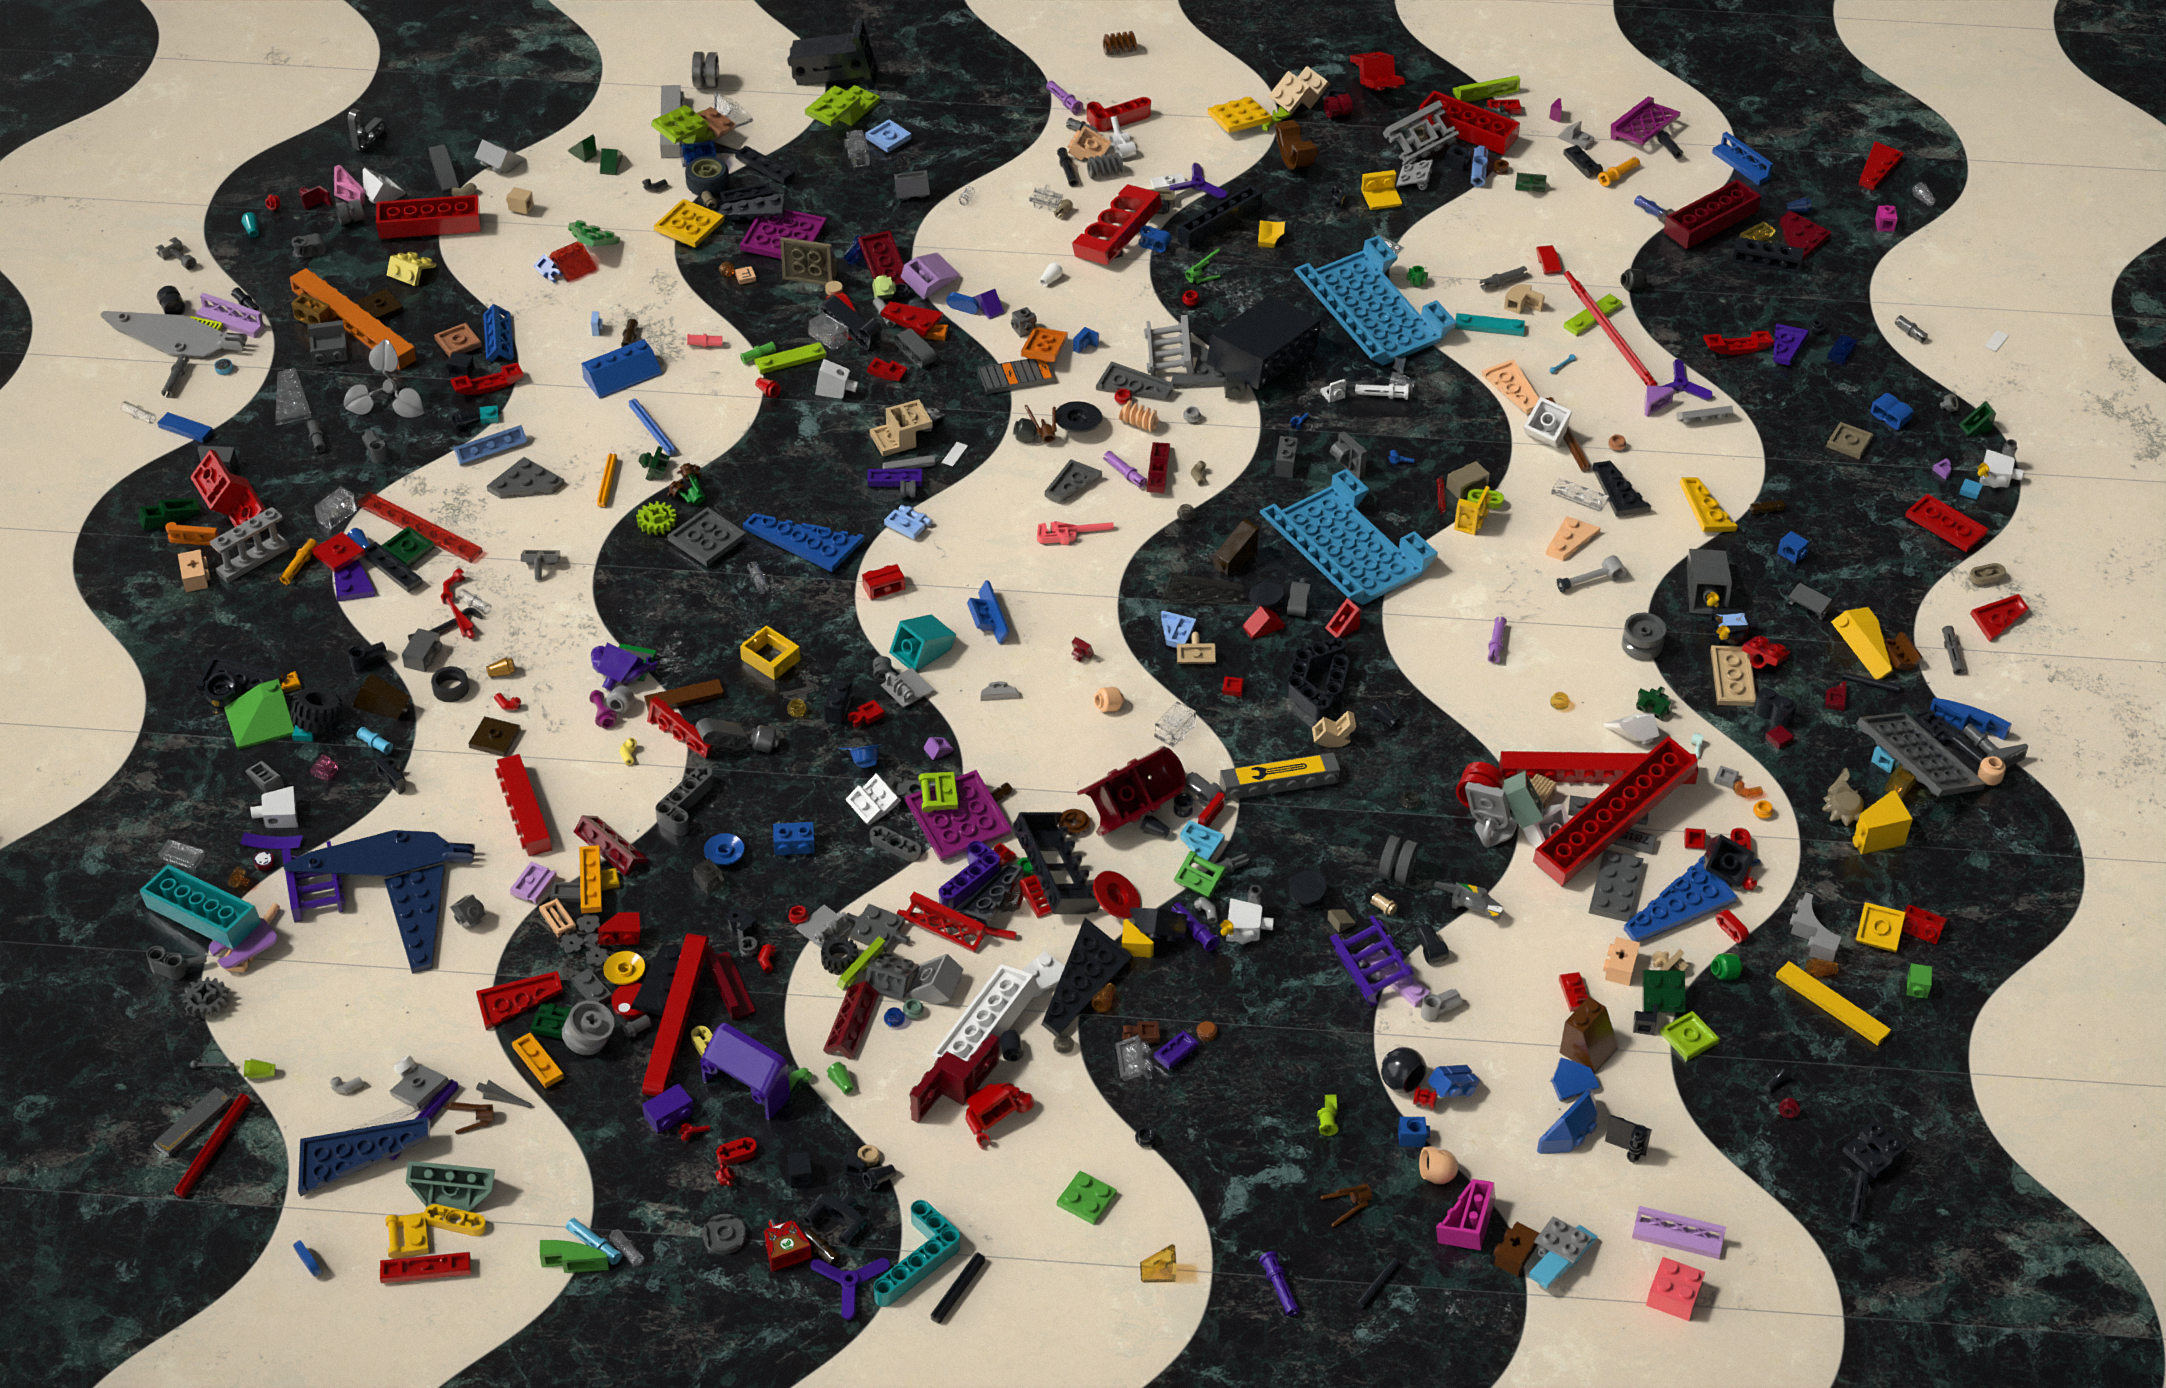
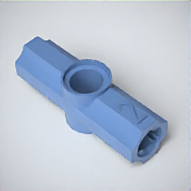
M1478 146L1474 149L1471 183L1474 187L1485 185L1488 163V149L1485 146Z

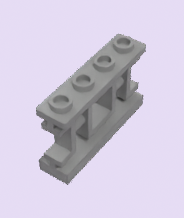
M1440 100L1388 126L1383 132L1385 138L1389 137L1390 143L1397 140L1404 150L1399 156L1403 160V166L1413 164L1418 160L1417 158H1425L1431 154V151L1435 150L1436 152L1442 149L1444 144L1448 143L1450 145L1457 140L1456 137L1459 135V132H1455L1454 126L1447 129L1440 118L1445 113L1441 109L1443 105ZM1431 115H1433L1432 120L1435 123L1432 126L1427 119ZM1423 126L1430 139L1421 143L1414 130ZM1406 128H1408L1406 130V133L1409 136V138L1405 139L1403 134L1400 132ZM1437 130H1439L1440 133L1442 134V136L1444 137V138H1442V139H1440V140H1438V141H1436V140H1437L1439 137L1437 136V134H1436V132H1435V131H1437ZM1413 143L1417 152L1410 155L1412 149L1409 145Z

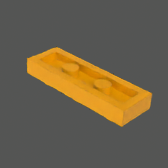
M531 1033L512 1042L514 1050L545 1089L564 1079L562 1071Z

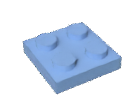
M889 119L866 132L865 138L888 153L909 141L911 133Z

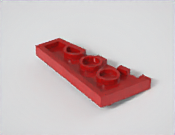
M657 696L650 701L648 723L653 724L655 722L659 725L661 731L664 733L669 731L673 734V738L679 742L685 741L688 748L705 759L711 754L713 745L703 742L694 725L689 724L680 713L672 710L664 700L659 699Z
M558 971L476 991L485 1030L563 993V988Z

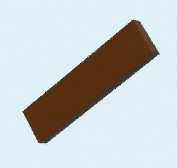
M719 679L645 695L644 700L649 712L650 701L655 696L664 700L672 709L724 697V692Z

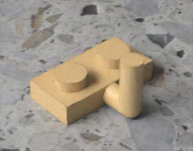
M1198 632L1192 633V644H1177V664H1215L1216 662L1215 643L1200 644Z

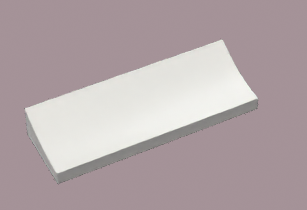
M1001 964L932 1053L933 1060L936 1061L938 1057H942L948 1051L968 1061L969 1057L978 1051L982 1041L987 1040L991 1034L999 1037L1000 1041L1002 1033L1011 1027L1039 990L1034 975Z

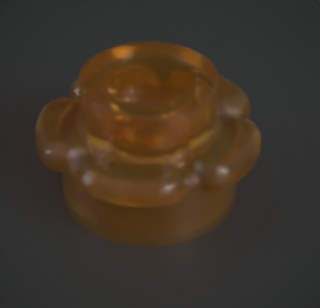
M729 261L722 263L719 267L720 274L723 277L731 276L734 273V264Z

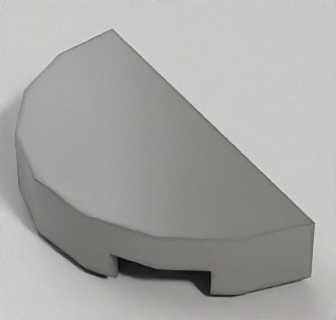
M997 681L990 683L988 687L982 689L980 697L981 701L1018 699L1019 693L1015 687L1013 688L1008 685L1007 682Z

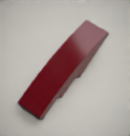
M1152 443L1146 492L1165 493L1170 443Z

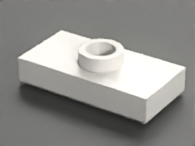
M1183 174L1150 178L1153 189H1169V185L1186 182Z

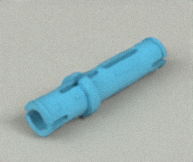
M571 1218L567 1222L566 1229L588 1246L607 1253L608 1261L612 1265L620 1261L622 1253L614 1249L608 1240L597 1236L576 1218Z

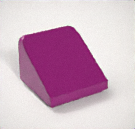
M1558 98L1550 108L1549 118L1556 122L1561 120V98Z

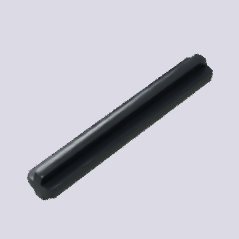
M979 1252L974 1254L930 1315L932 1321L937 1324L942 1322L985 1263L984 1255Z

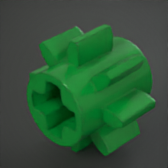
M1416 265L1412 269L1409 268L1407 280H1410L1411 285L1419 287L1422 284H1426L1428 272H1424L1422 266Z

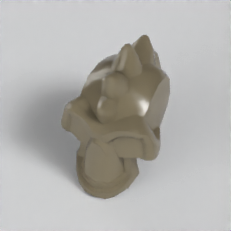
M1847 768L1842 770L1836 782L1829 787L1828 795L1823 798L1826 804L1822 808L1823 811L1831 812V822L1841 819L1845 826H1848L1853 820L1858 821L1860 814L1864 810L1862 797L1858 794L1857 790L1854 791L1848 785L1850 773Z

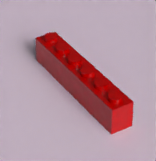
M520 754L497 759L496 777L497 780L501 779L502 782H499L501 791L507 795L504 797L507 807H511L509 811L512 822L516 821L517 823L514 824L517 836L521 835L522 837L519 838L522 850L526 849L528 857L551 851L550 836Z

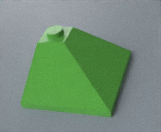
M279 679L257 685L224 707L238 750L293 735L294 727Z

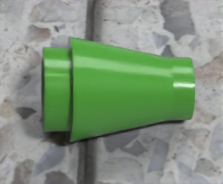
M836 1062L829 1066L827 1069L828 1078L842 1090L843 1094L850 1093L854 1089V1085L846 1065Z

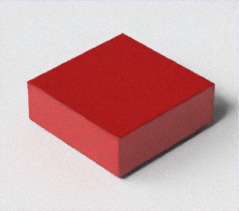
M1225 676L1222 695L1241 697L1244 679Z

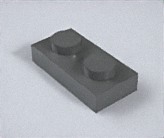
M589 968L572 978V984L587 1000L605 1004L612 999V993Z

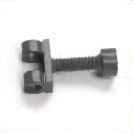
M177 237L170 239L169 241L173 244L164 247L162 244L155 247L158 250L156 252L157 255L162 257L163 260L174 255L181 260V265L187 270H191L196 266L197 261L194 257L180 252L183 250V246Z

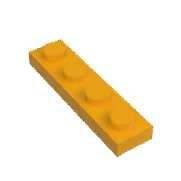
M600 846L579 847L581 913L602 912Z

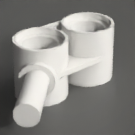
M1117 116L1111 117L1114 134L1110 135L1112 149L1118 152L1122 159L1136 156L1137 152L1134 142H1130L1127 132L1120 130Z

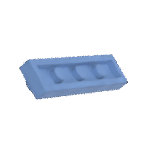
M522 425L456 446L453 449L458 463L461 465L528 441Z

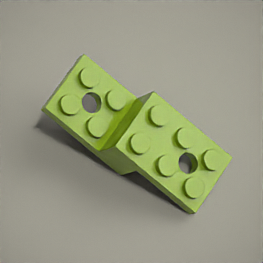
M834 85L805 109V115L829 126H832L838 120L852 126L880 102V96L855 85L848 91Z
M687 105L652 120L651 123L652 127L674 144L683 141L692 149L708 140L716 138L714 133L708 130L709 123Z

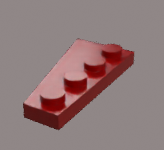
M1875 141L1862 172L1859 185L1874 191L1903 159L1904 153Z

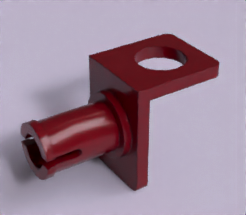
M320 185L311 190L306 186L300 188L299 194L305 209L321 202L326 203L330 207L333 206L329 191Z

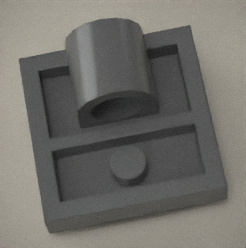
M1343 431L1338 435V442L1332 445L1330 454L1345 469H1348L1355 477L1361 480L1365 477L1367 450L1357 443L1353 437Z

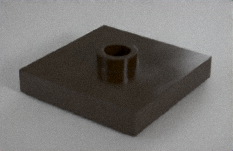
M387 288L356 301V304L361 309L369 312L372 317L380 321L403 312V306Z
M484 716L468 743L469 748L505 757L519 734L521 727L518 724Z

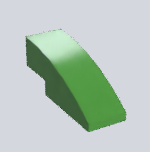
M540 1240L542 1267L563 1266L564 1273L609 1270L607 1253L596 1248L571 1241Z

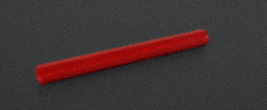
M241 1093L174 1189L175 1195L181 1198L187 1195L250 1103L248 1095Z

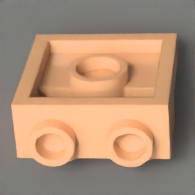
M1084 125L1081 131H1076L1074 139H1071L1067 147L1069 148V154L1082 161L1084 157L1087 159L1091 156L1095 158L1097 155L1101 157V155L1106 153L1112 141Z

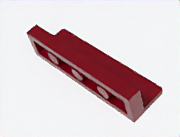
M712 945L708 946L705 961L731 1019L736 1020L754 1014V1006L730 953L724 952L716 955Z

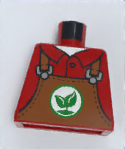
M773 1217L769 1220L770 1228L764 1231L772 1271L812 1258L811 1245L794 1221L783 1223L780 1217Z

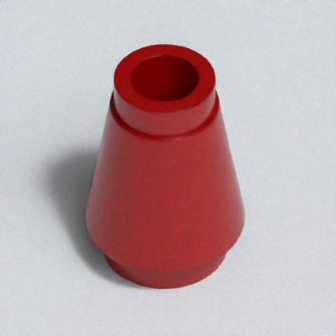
M760 377L755 382L756 387L770 398L777 397L781 391L777 381Z

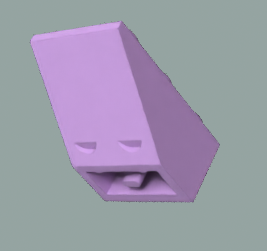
M938 252L914 258L904 265L901 278L923 300L960 277V274Z

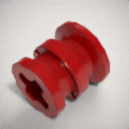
M1417 1086L1413 1104L1417 1105L1419 1103L1422 1107L1430 1106L1431 1110H1434L1438 1097L1436 1089L1432 1092L1428 1088L1423 1090L1420 1086Z

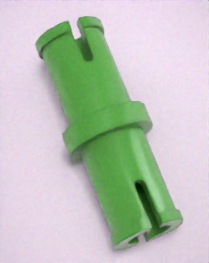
M772 341L760 347L755 346L752 350L740 354L743 364H746L756 358L776 352V347Z

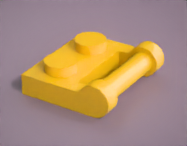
M424 1212L402 1216L388 1215L385 1218L389 1232L390 1247L388 1248V1256L390 1258L396 1259L429 1253L427 1223ZM404 1226V1247H400L398 1244L397 1227Z

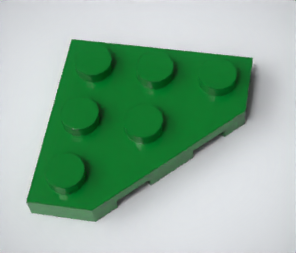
M576 220V222L569 223L568 230L572 231V235L577 238L578 242L591 247L619 244L620 237L614 235V232L602 231L600 227L595 225L588 226L585 221Z

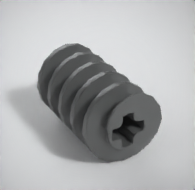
M1118 152L1114 154L1109 153L1107 156L1103 154L1101 157L1097 155L1095 158L1092 156L1088 158L1087 170L1090 178H1092L1093 173L1098 177L1099 172H1101L1102 176H1105L1106 170L1108 175H1111L1112 169L1115 174H1117L1118 168L1121 173L1123 172V161Z

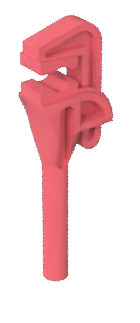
M1054 521L1051 522L1050 526L1052 533H1049L1046 523L1038 524L1037 541L1042 544L1059 542L1069 545L1070 541L1076 540V533L1114 530V524L1110 522L1073 525Z

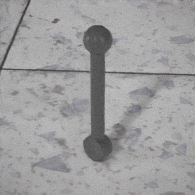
M193 1060L190 1066L194 1069L197 1067L234 1068V1063H204Z

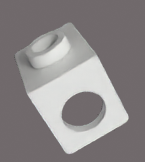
M1342 379L1330 383V386L1321 388L1320 392L1329 403L1345 398L1346 380Z

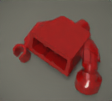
M1010 1082L998 1083L996 1085L988 1084L981 1090H974L971 1097L967 1099L969 1107L966 1109L965 1120L972 1133L977 1135L976 1141L979 1147L983 1149L981 1145L983 1140H987L991 1145L989 1136L986 1133H982L983 1130H988L1015 1110L1018 1113L1028 1112L1035 1106V1100L1030 1093L1020 1091V1088L1015 1087Z

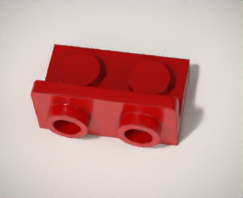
M1908 904L1904 910L1906 913L1901 931L1937 944L1947 918Z

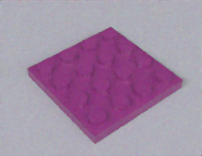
M788 209L784 210V218L771 216L770 219H764L763 216H757L740 243V250L781 259V237L816 242L827 224V218Z
M977 770L955 777L958 809L933 810L930 813H925L922 811V790L905 797V802L939 861L966 852L968 844L972 841H981L987 844L1012 833L1010 825ZM934 785L929 787L931 801H937Z

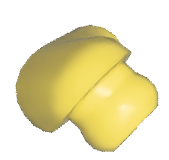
M628 738L619 750L626 765L634 763L631 755L637 745V741L634 738Z

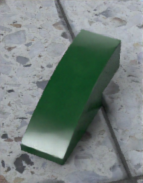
M195 498L159 500L158 506L140 507L138 519L143 530L164 527L169 522L178 523L200 513L201 509Z

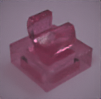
M322 754L310 769L311 775L328 781L339 767L337 762L330 760L329 756Z

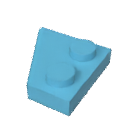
M1189 820L1180 833V839L1190 850L1196 852L1197 856L1210 861L1223 843L1225 834Z

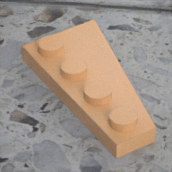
M1514 359L1482 370V376L1526 414L1533 411L1539 397Z

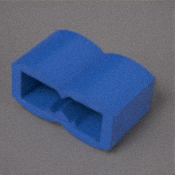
M1885 393L1875 400L1870 410L1871 414L1877 419L1885 421L1887 425L1897 430L1912 419L1914 412L1909 405L1899 402L1896 397L1889 393Z

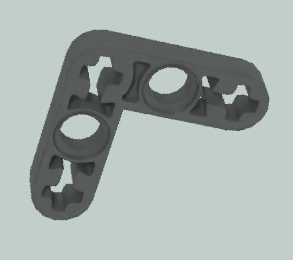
M351 109L348 113L347 118L352 147L355 150L364 151L385 130L386 122L384 119L375 117L365 126L362 111Z

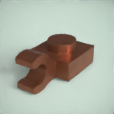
M1137 1021V1026H1123L1124 1033H1122V1038L1125 1042L1138 1038V1043H1159L1158 1021Z

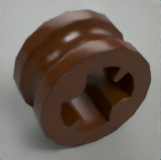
M1502 159L1496 160L1493 171L1498 175H1505L1508 173L1509 163Z

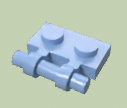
M900 505L899 511L895 509L884 519V525L912 539H915L925 529V524L930 526L932 523V519L928 518L926 514L914 511V508Z

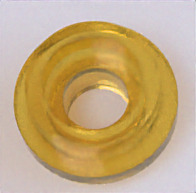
M1563 692L1555 693L1550 699L1551 706L1558 710L1566 709L1570 703L1567 694Z
M793 699L787 706V712L794 717L802 716L806 712V705L800 699Z

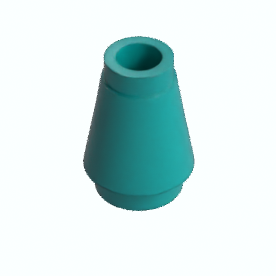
M252 212L245 213L241 222L249 237H257L259 234L258 217Z

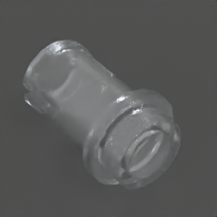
M971 186L966 187L965 191L960 194L959 202L961 205L965 206L971 203V198L975 194L973 187L970 191Z

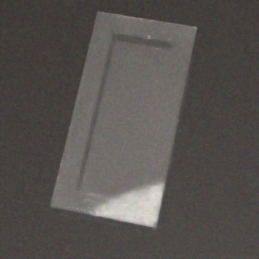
M170 839L167 840L158 853L159 859L195 870L205 856L204 850Z

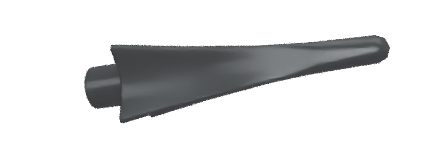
M1394 356L1395 363L1392 368L1403 375L1406 358L1401 359Z
M488 1080L487 1084L479 1082L476 1087L477 1091L483 1092L482 1099L502 1101L528 1108L532 1107L531 1103L506 1091L491 1080Z

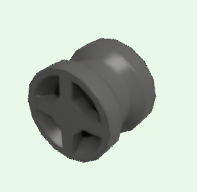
M901 480V498L906 496L916 497L915 480L910 482Z

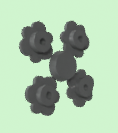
M585 914L577 919L579 930L589 933L584 937V940L578 938L577 934L562 936L560 947L564 948L566 953L580 951L583 944H585L587 949L591 950L586 952L587 963L590 965L601 966L609 958L607 950L600 949L601 944H598V934L594 933L595 929L600 927V923H598L599 917L596 915L590 916Z

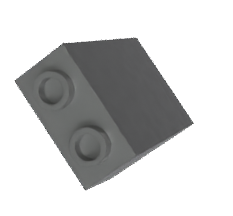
M1689 549L1687 559L1689 612L1712 614L1713 606L1709 607L1707 605L1708 599L1706 598L1711 592H1715L1719 596V601L1728 607L1732 580L1726 551Z

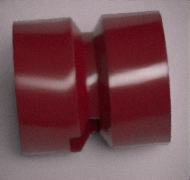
M1348 93L1338 95L1337 98L1332 96L1324 99V109L1327 117L1333 118L1352 113V100Z

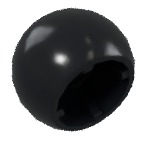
M1398 1047L1384 1057L1381 1075L1383 1081L1390 1089L1399 1093H1409L1420 1085L1425 1077L1427 1066L1423 1056L1417 1050L1409 1047Z

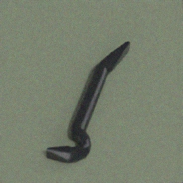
M468 607L462 611L466 618L468 615H473L482 620V614L475 608ZM453 618L429 631L440 634L458 625V623ZM414 634L408 635L409 641L411 640Z

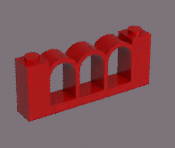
M1127 184L1118 193V196L1111 201V208L1102 211L1098 215V222L1090 224L1085 229V234L1081 233L1072 242L1075 257L1108 266L1136 236L1140 228L1145 226L1163 206L1160 192ZM1126 210H1135L1136 212L1133 213ZM1113 223L1122 224L1123 226L1113 225ZM1100 237L1110 238V240L1100 239Z

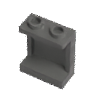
M343 320L308 325L310 354L313 365L348 360Z

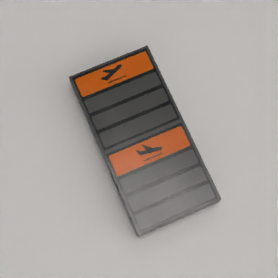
M1023 359L978 367V373L986 394L1054 383V376L1049 363L1039 359Z

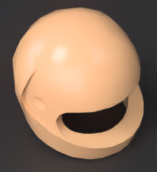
M1433 1146L1424 1147L1420 1154V1174L1423 1179L1435 1184L1448 1183L1458 1172V1161L1451 1152L1445 1149L1438 1150ZM1428 1154H1429V1170H1428V1168H1427V1157H1428Z

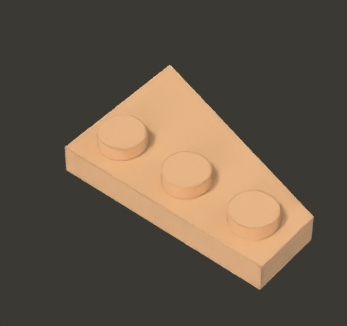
M1566 516L1548 546L1546 555L1563 561L1577 551L1581 544H1586L1593 535H1598L1601 528Z

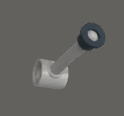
M1612 555L1603 561L1601 569L1570 579L1558 578L1557 587L1560 592H1565L1572 585L1604 575L1609 576L1612 581H1619L1626 575L1627 569L1617 556Z

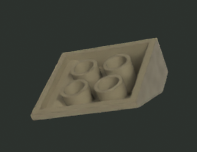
M781 237L783 279L826 285L828 282L835 280L837 260L831 244Z

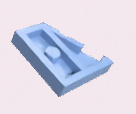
M1161 611L1166 645L1177 648V644H1187L1196 626V619Z

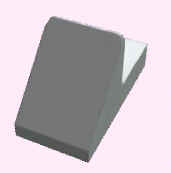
M1582 121L1566 127L1558 135L1559 139L1573 145H1578L1584 150L1594 142L1593 136L1581 131Z

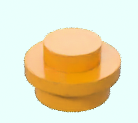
M1761 800L1754 805L1753 812L1757 817L1767 819L1773 815V807L1770 802Z

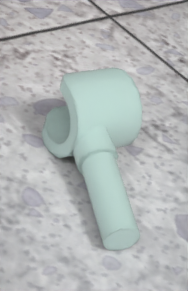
M1694 732L1691 743L1696 744L1695 754L1696 758L1699 759L1704 736Z

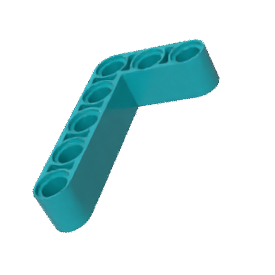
M917 1200L912 1203L911 1223L928 1241L875 1281L874 1300L878 1306L888 1307L960 1250V1232L925 1200Z

